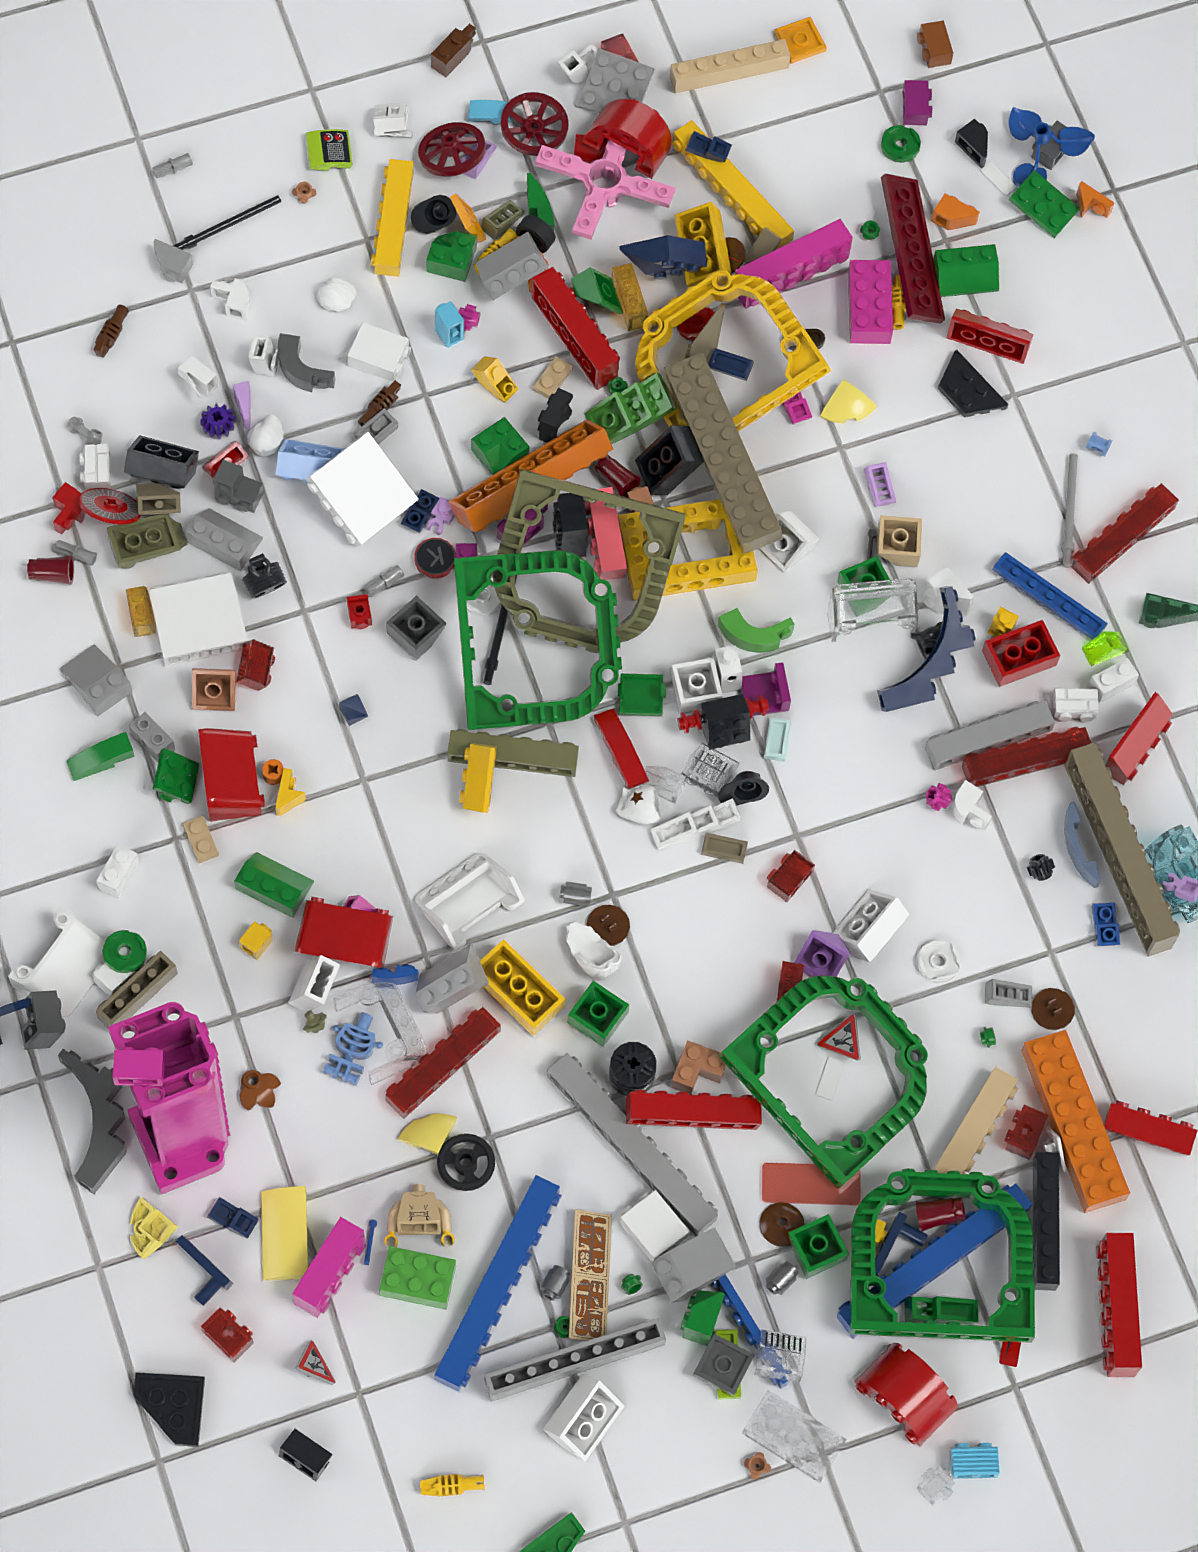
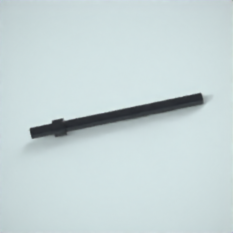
M278 195L194 236L191 234L173 246L181 250L197 246L198 242L281 203V199Z
M501 605L490 655L485 663L486 672L483 683L486 685L492 684L494 671L498 668L499 661L497 658L509 612L503 605Z

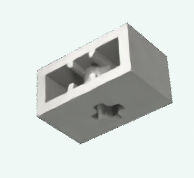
M146 712L129 724L130 733L133 738L157 762L159 761L161 749L166 748L170 751H175L174 741Z

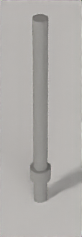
M1074 453L1069 455L1064 542H1062L1063 567L1065 568L1071 567L1072 553L1074 552L1075 545L1073 542L1078 455Z

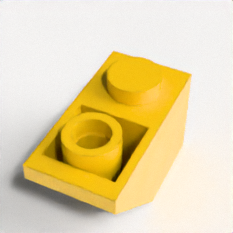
M484 356L471 369L480 384L504 403L519 390L498 358Z

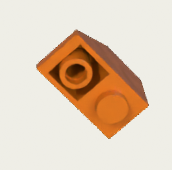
M945 193L933 210L931 222L946 230L973 226L978 222L980 211Z

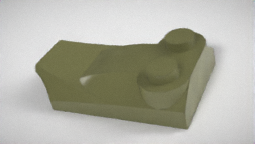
M169 513L138 519V521L131 524L107 527L115 561L118 567L123 569H130L138 562L180 551L184 546L188 545L181 523L173 520Z

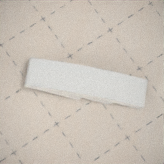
M732 798L715 807L710 805L692 814L688 812L650 830L658 849H662L703 836L706 833H711L738 822L742 818Z

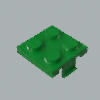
M621 673L620 683L618 684L620 715L662 716L663 698H666V685L663 684V675Z
M166 748L161 749L153 790L162 791L158 796L170 803L177 798L186 804L192 803L200 763Z

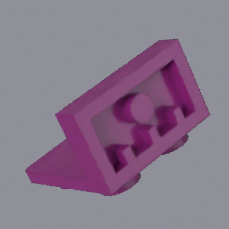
M783 662L775 663L774 671L742 676V693L744 698H749L750 701L757 700L758 695L767 698L769 710L766 711V714L785 712L790 709L791 698ZM755 713V714H753V716H757V715H761V714H760V713Z

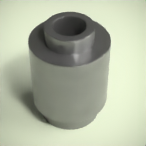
M566 881V886L561 885L560 898H563V903L581 906L590 904L592 887H587V884Z
M786 1261L784 1264H780L765 1279L767 1282L766 1287L772 1294L776 1295L778 1293L782 1295L797 1280L796 1277L799 1272L791 1263Z
M554 1265L552 1269H549L540 1287L542 1296L551 1301L560 1299L569 1282V1271L558 1265Z

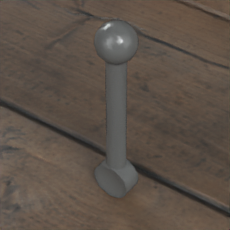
M870 529L867 534L869 537L867 560L871 559L873 538L876 536V531Z

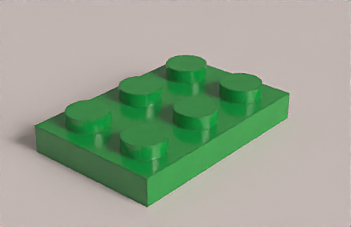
M1035 170L1009 198L1011 203L1054 239L1080 210L1076 204Z

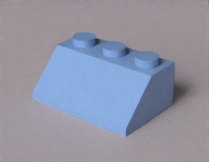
M285 439L278 451L276 475L286 480L296 478L308 483L306 478L345 448Z

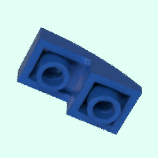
M1115 902L1092 904L1098 947L1120 945Z
M409 964L397 965L395 973L387 968H373L372 984L402 985L418 981L419 971Z

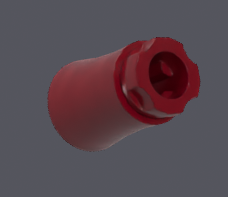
M609 455L599 459L594 467L599 476L613 487V490L619 496L627 497V492L638 487L641 482L639 476L629 471Z
M73 556L29 559L27 564L28 579L72 585L74 580Z
M961 1197L916 1201L917 1218L922 1232L937 1226L957 1222V1220L966 1219L965 1206Z

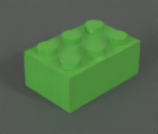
M389 1246L379 1289L380 1296L447 1310L456 1270V1260Z

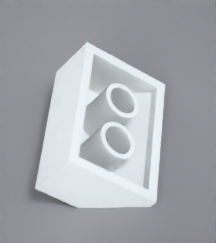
M869 889L833 933L839 934L850 954L858 959L871 962L910 914L897 897Z
M582 1374L543 1430L559 1445L586 1462L622 1411L624 1405L599 1380Z

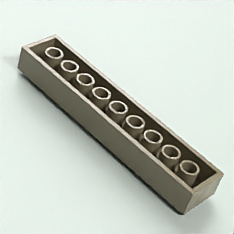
M703 352L664 367L668 384L686 425L692 431L704 459V466L743 554L783 539L781 527Z
M1094 742L1071 750L1065 763V769L1147 957L1172 949L1179 937L1180 928L1178 923L1173 921L1171 907L1167 901H1164L1162 887L1153 876L1154 869L1152 864L1146 860L1145 848L1143 844L1138 842L1137 830L1128 819L1127 807L1122 805L1120 801L1119 789L1117 786L1114 787L1112 783V774L1110 769L1105 767L1103 753L1100 748L1097 749Z

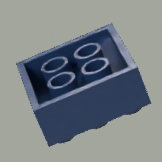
M666 235L619 246V250L644 274L654 276V279L658 280L666 279V275L680 276L683 275L684 271L693 273L698 272L699 268L707 267L705 242Z

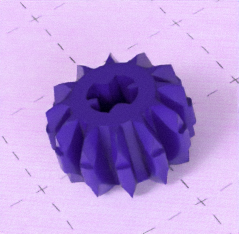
M215 403L214 408L207 406V411H202L200 424L203 427V432L209 433L211 438L217 435L221 439L222 434L228 437L229 431H234L236 419L233 416V411L227 409L225 404L219 407Z

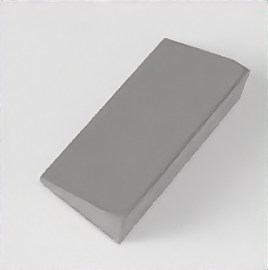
M384 408L358 429L354 436L358 439L363 434L369 432L379 445L398 429V421Z

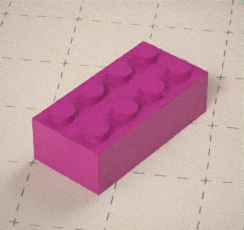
M850 260L848 268L850 343L891 344L893 335L891 260Z
M340 1216L293 1291L294 1305L317 1318L320 1313L324 1314L330 1305L328 1300L331 1295L338 1293L342 1286L340 1281L344 1274L349 1275L354 1267V1263H352L356 1255L360 1256L366 1247L363 1229Z

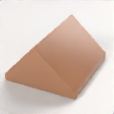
M192 668V709L235 711L237 688L235 670Z

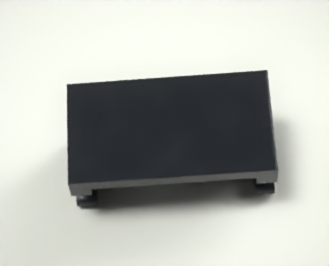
M294 1428L280 1447L278 1456L316 1482L330 1463L329 1460L333 1454Z

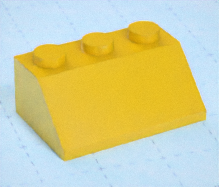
M471 743L470 748L466 747L464 760H468V767L463 769L462 782H466L465 790L460 792L459 803H463V809L488 813L490 810L497 746Z

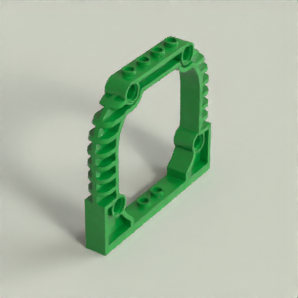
M552 550L454 558L468 730L572 721L584 717L593 711L604 698L608 686L614 685L617 682L619 670H622V659L617 657V648H620V636H616L615 627H619L618 614H614L613 607L617 606L616 593H612L611 584L604 579H600L594 568L586 560L567 551ZM495 570L502 573V580L498 583H494L490 577L491 573ZM559 572L568 573L582 582L584 597L590 604L595 606L599 660L590 669V685L579 695L564 700L518 703L515 697L510 694L496 697L482 685L473 686L471 660H475L474 647L470 648V639H474L473 626L468 625L467 601L475 600L489 585L492 587L503 586L507 581V577L513 575ZM600 583L606 586V592L602 596L595 593V587ZM606 669H610L613 672V677L609 681L602 679V672ZM504 699H510L513 703L512 708L508 711H504L501 708V703Z
M821 975L810 977L797 983L717 1056L838 1189L868 1163L921 1110L927 1093V1074L923 1064L927 1061L928 1053L922 1045L920 1037L909 1031L906 1022L892 1012L891 1005L881 1000L877 995V990L871 984H867L860 978H853L848 982L843 978ZM851 986L858 989L859 995L852 994ZM831 997L845 1009L859 1010L895 1049V1064L905 1076L902 1095L895 1105L865 1133L860 1130H853L845 1135L842 1141L825 1140L817 1145L801 1127L800 1120L795 1115L791 1116L784 1102L779 1098L776 1099L759 1078L765 1074L766 1055L777 1047L778 1038L776 1033L809 1003L816 999ZM761 1038L768 1040V1048L761 1045ZM911 1052L917 1054L918 1062L911 1059ZM851 1138L858 1140V1148L852 1146Z
M907 1168L891 1173L886 1184L878 1186L862 1199L853 1217L851 1229L849 1334L1032 1343L1035 1338L1033 1233L1030 1219L1023 1206L1011 1194L1000 1189L999 1182L995 1177L983 1175L982 1172H970L969 1174H960L959 1171L938 1173L937 1170L915 1172L914 1169ZM892 1182H900L903 1188L895 1189L892 1186ZM982 1186H990L993 1192L985 1193L982 1190ZM913 1195L969 1198L980 1209L995 1210L1006 1226L1008 1235V1283L1001 1288L997 1297L1000 1308L988 1318L986 1326L960 1325V1322L949 1321L946 1324H937V1321L926 1320L924 1323L898 1322V1313L891 1308L883 1297L886 1292V1283L875 1274V1227L877 1218L885 1206L903 1205ZM876 1286L880 1293L871 1294L868 1287ZM1005 1293H1013L1016 1300H1008L1005 1297Z

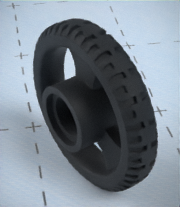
M458 1134L448 1139L442 1145L437 1157V1168L443 1181L456 1190L472 1191L485 1185L492 1177L495 1169V1156L491 1146L483 1138L474 1134ZM462 1142L475 1144L473 1150L464 1148L459 1150L457 1154L451 1151L453 1146ZM481 1156H487L486 1171L478 1178L474 1174L477 1169V1159ZM468 1158L472 1161V1164L463 1166L460 1161ZM455 1164L456 1171L464 1176V1180L459 1182L453 1179L448 1174L445 1165Z

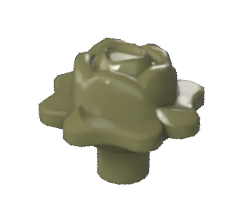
M311 1010L305 1013L304 1016L307 1021L303 1028L304 1031L307 1033H318L324 1029L326 1014L323 1012L314 1014Z

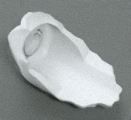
M577 921L570 923L566 927L568 933L566 943L578 964L593 979L604 980L619 969L621 954L595 933L592 927L580 925Z

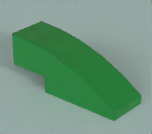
M527 173L528 215L542 219L554 231V218L550 202L539 182L531 173Z
M124 732L76 754L67 760V764L73 780L76 781L114 768L115 763L135 756L128 735Z
M912 1296L904 1300L905 1322L924 1323L926 1320L937 1321V1324H946L949 1321H957L960 1324L979 1322L978 1300L940 1296L934 1298Z

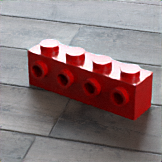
M1116 1100L1115 1104L1110 1103L1104 1122L1105 1130L1190 1156L1198 1131L1193 1129L1194 1124L1181 1121L1180 1124L1171 1122L1172 1117L1163 1114L1155 1117L1150 1115V1110L1140 1107L1136 1111L1128 1108L1129 1104Z

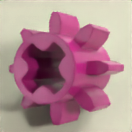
M467 304L465 308L460 307L459 313L464 319V330L470 331L472 327L477 328L481 314L476 312L477 306Z
M938 783L937 787L932 785L926 792V804L930 805L931 809L939 811L940 808L946 809L951 804V790L947 789L946 785Z

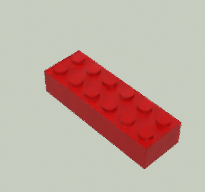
M551 267L532 277L531 298L596 390L608 385L611 379L613 380L615 377H618L620 360L618 352L615 349L612 350L609 346L606 335L599 332L597 323L593 318H589L585 306L577 301L573 289L567 287L564 277L560 272Z
M1106 1233L1103 1239L1100 1240L1099 1245L1096 1246V1258L1100 1259L1097 1278L1102 1284V1290H1099V1303H1103V1312L1100 1313V1324L1104 1326L1105 1334H1102L1101 1344L1102 1348L1106 1349V1357H1103V1370L1107 1371V1377H1135L1142 1369L1134 1233Z

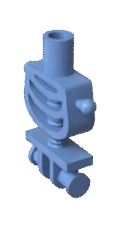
M361 1012L356 1026L345 1023L342 1029L338 1025L333 1026V1030L338 1032L336 1037L337 1048L344 1054V1058L330 1054L328 1057L329 1062L337 1064V1067L326 1063L323 1071L324 1074H330L334 1079L341 1076L343 1077L342 1082L346 1083L348 1081L357 1086L360 1075L352 1074L351 1071L363 1074L364 1066L353 1063L352 1060L368 1059L372 1055L374 1047L379 1049L383 1047L382 1042H375V1033L368 1031L373 1016ZM341 1040L349 1046L348 1049L342 1046ZM342 1067L347 1068L345 1073L341 1072Z

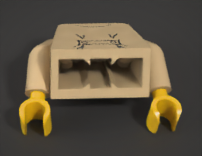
M423 1184L413 1185L412 1192H404L401 1200L397 1201L389 1211L387 1223L389 1234L384 1239L385 1245L388 1246L389 1238H395L394 1247L398 1246L399 1240L395 1236L396 1231H398V1235L441 1234V1230H443V1235L440 1239L442 1246H445L444 1237L446 1236L451 1238V1244L453 1245L455 1238L450 1233L452 1227L449 1210L441 1200L436 1199L434 1192H425Z

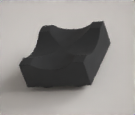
M558 388L555 394L552 393L547 401V409L542 410L538 417L540 422L537 429L539 431V440L547 443L557 437L559 427L572 415V409L569 404L573 394Z

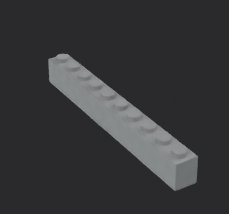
M566 1053L547 1069V1077L650 1188L659 1193L695 1236L702 1234L717 1221L718 1210L715 1205L703 1199L700 1189L696 1185L691 1186L685 1173L679 1168L675 1169L671 1164L672 1160L664 1152L661 1154L656 1148L657 1144L650 1136L646 1137L641 1132L642 1128L640 1125L626 1124L625 1109L620 1104L616 1105L611 1100L612 1096L605 1088L601 1089L596 1084V1078L590 1072L586 1073L581 1068L582 1064L575 1056L571 1057Z

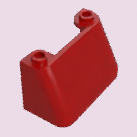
M198 729L210 822L262 815L261 808L265 807L264 794L259 795L254 757V748L258 747L256 735H252L251 731Z
M311 896V901L306 900L294 952L314 956L322 955L330 959L384 968L393 916L388 915L389 910L376 908V912L326 904L323 898Z

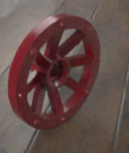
M527 92L514 97L506 104L501 115L500 127L504 139L513 149L526 155L538 156L542 145L553 149H558L567 136L569 120L565 109L556 99L544 93ZM529 102L541 103L537 115H532ZM522 104L526 119L515 113L513 109ZM548 105L557 114L543 120L542 117ZM510 117L523 127L509 128L508 118ZM559 120L561 122V131L545 128ZM526 134L522 142L518 141L513 135ZM542 135L556 137V139L546 144ZM532 138H535L540 146H530L528 144Z
M464 122L447 123L434 128L424 136L418 148V156L421 165L429 173L443 177L457 176L470 171L481 162L486 153V142L483 133L474 125ZM465 134H470V135H472L473 137H463V136H464ZM463 144H478V147L474 151ZM437 146L435 149H433L427 154V150L429 147ZM463 152L471 158L461 163L458 154ZM441 153L437 165L430 162L431 159ZM448 157H453L455 166H444Z

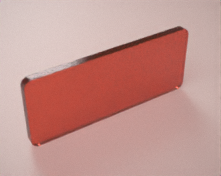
M764 1163L762 1166V1201L765 1203L781 1202L789 1204L857 1206L861 1201L860 1170L843 1186L837 1188L815 1164Z

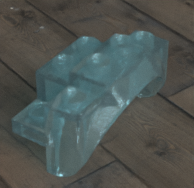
M1181 824L1161 834L1145 851L1152 861L1153 876L1162 887V895L1170 903L1172 909L1176 908L1181 911L1188 924L1198 920V899L1195 903L1178 898L1175 896L1174 891L1164 890L1162 884L1163 881L1171 883L1168 881L1169 873L1175 874L1180 880H1182L1184 875L1198 880V840L1190 826L1184 828ZM1176 849L1178 850V852H1179V854H1180V855L1177 856V857H1176Z

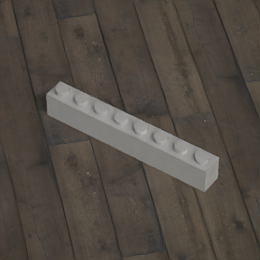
M657 1318L484 1374V1381L492 1402L665 1346L666 1337L660 1320Z

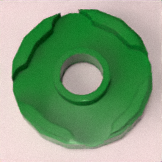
M896 125L887 129L883 134L881 140L882 152L888 159L894 162H909L920 151V137L912 128H907L905 125ZM903 141L906 143V145L900 147L896 144V142Z
M120 930L107 937L103 945L102 955L104 962L110 969L117 973H130L139 969L145 962L147 947L144 939L139 934L129 932V930ZM122 947H127L131 950L130 954L126 956L120 955L118 951Z

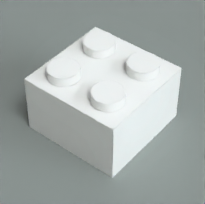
M714 658L672 665L671 679L679 713L691 712L695 709L702 710L701 703L723 698Z

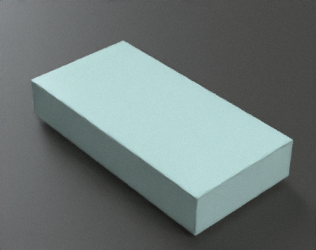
M770 717L764 759L785 762L791 720Z

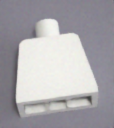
M736 645L715 649L712 658L715 661L722 694L742 690L743 673ZM730 676L734 678L733 680H727Z

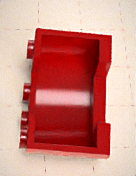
M617 99L606 104L581 141L599 151L605 138L639 155L640 157L634 170L650 179L656 174L670 152L672 145L668 125L659 115L658 111L635 99Z
M894 1342L854 1381L856 1383L855 1387L864 1396L867 1394L871 1398L875 1395L874 1399L882 1407L886 1406L892 1412L891 1416L899 1424L903 1423L906 1426L903 1431L906 1433L905 1437L913 1445L917 1444L920 1447L958 1409V1404L953 1395L949 1397L947 1394L948 1386L924 1360L910 1349L906 1352L903 1351V1346Z

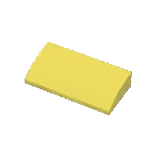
M306 1186L261 1191L263 1281L302 1279L308 1269Z

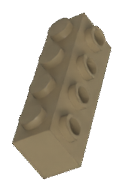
M160 950L156 955L150 957L140 970L135 971L124 985L119 986L108 1000L103 1001L96 1010L98 1019L108 1028V1026L131 1018L178 974L176 965Z

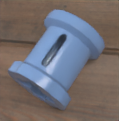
M1093 432L1086 449L1089 450L1091 448L1102 453V456L1105 457L1113 440H1106L1098 436L1096 432Z

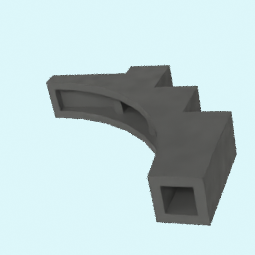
M62 1049L58 1054L59 1061L83 1085L92 1109L93 1129L90 1146L82 1165L74 1177L78 1184L95 1195L127 1153L126 1146L124 1145L125 1141L117 1135L112 1137L125 1120L124 1108L115 1101L110 1103L124 1085H114L113 1068L109 1070L104 1066L98 1073L99 1069L89 1062L86 1065L80 1060L81 1057L72 1050L68 1052Z

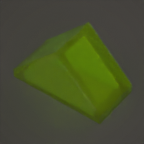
M1104 631L1082 647L1091 667L1129 652V648L1120 632Z

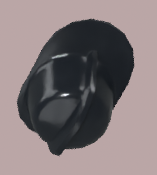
M436 195L420 202L414 207L411 212V223L420 233H434L449 226L454 221L456 209L449 197Z
M743 771L737 774L732 782L721 788L718 793V799L720 803H724L733 798L736 806L759 801L767 796L769 786L767 782L761 779L759 773Z

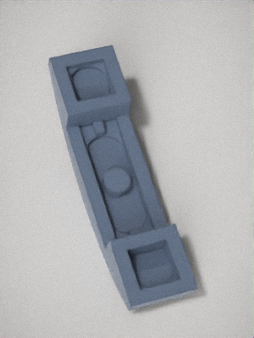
M1071 802L1066 811L1064 821V836L1067 850L1080 875L1093 888H1097L1102 879L1095 860L1087 862L1075 830L1078 829L1081 820L1075 803Z

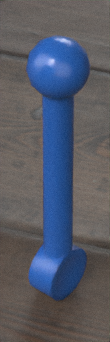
M374 1219L369 1221L370 1231L364 1265H369L374 1228L377 1226V1221Z

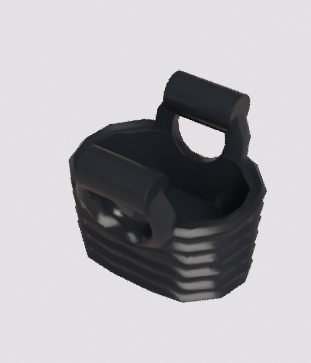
M263 553L248 559L250 566L247 569L249 573L242 578V581L253 599L273 592L287 583L279 562L270 563ZM261 569H264V570H265L263 573H258V572H257V571H259V570H261Z

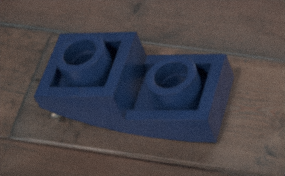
M423 489L420 490L417 496L418 500L409 507L401 522L402 525L418 533L422 531L429 521L431 512L440 499Z

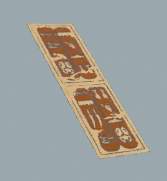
M575 1209L569 1323L570 1339L589 1341L607 1335L612 1215Z

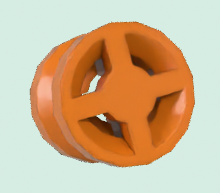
M271 759L263 765V778L269 785L281 783L284 768L280 761Z

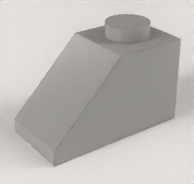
M155 239L153 241L154 250L163 275L172 282L183 283L193 265L192 254Z

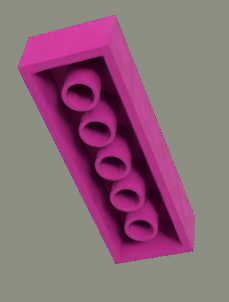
M838 219L736 269L735 275L744 274L760 277L772 284L779 292L784 289H791L802 280L807 281L815 274L825 272L837 263H844L849 258L853 236L842 220ZM743 295L738 297L745 309L759 304L756 300Z

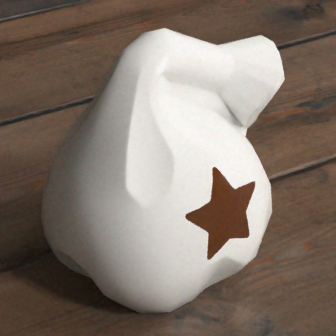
M644 785L637 789H629L628 786H623L622 798L616 807V811L621 817L645 825L654 824L661 819L660 799L654 787Z

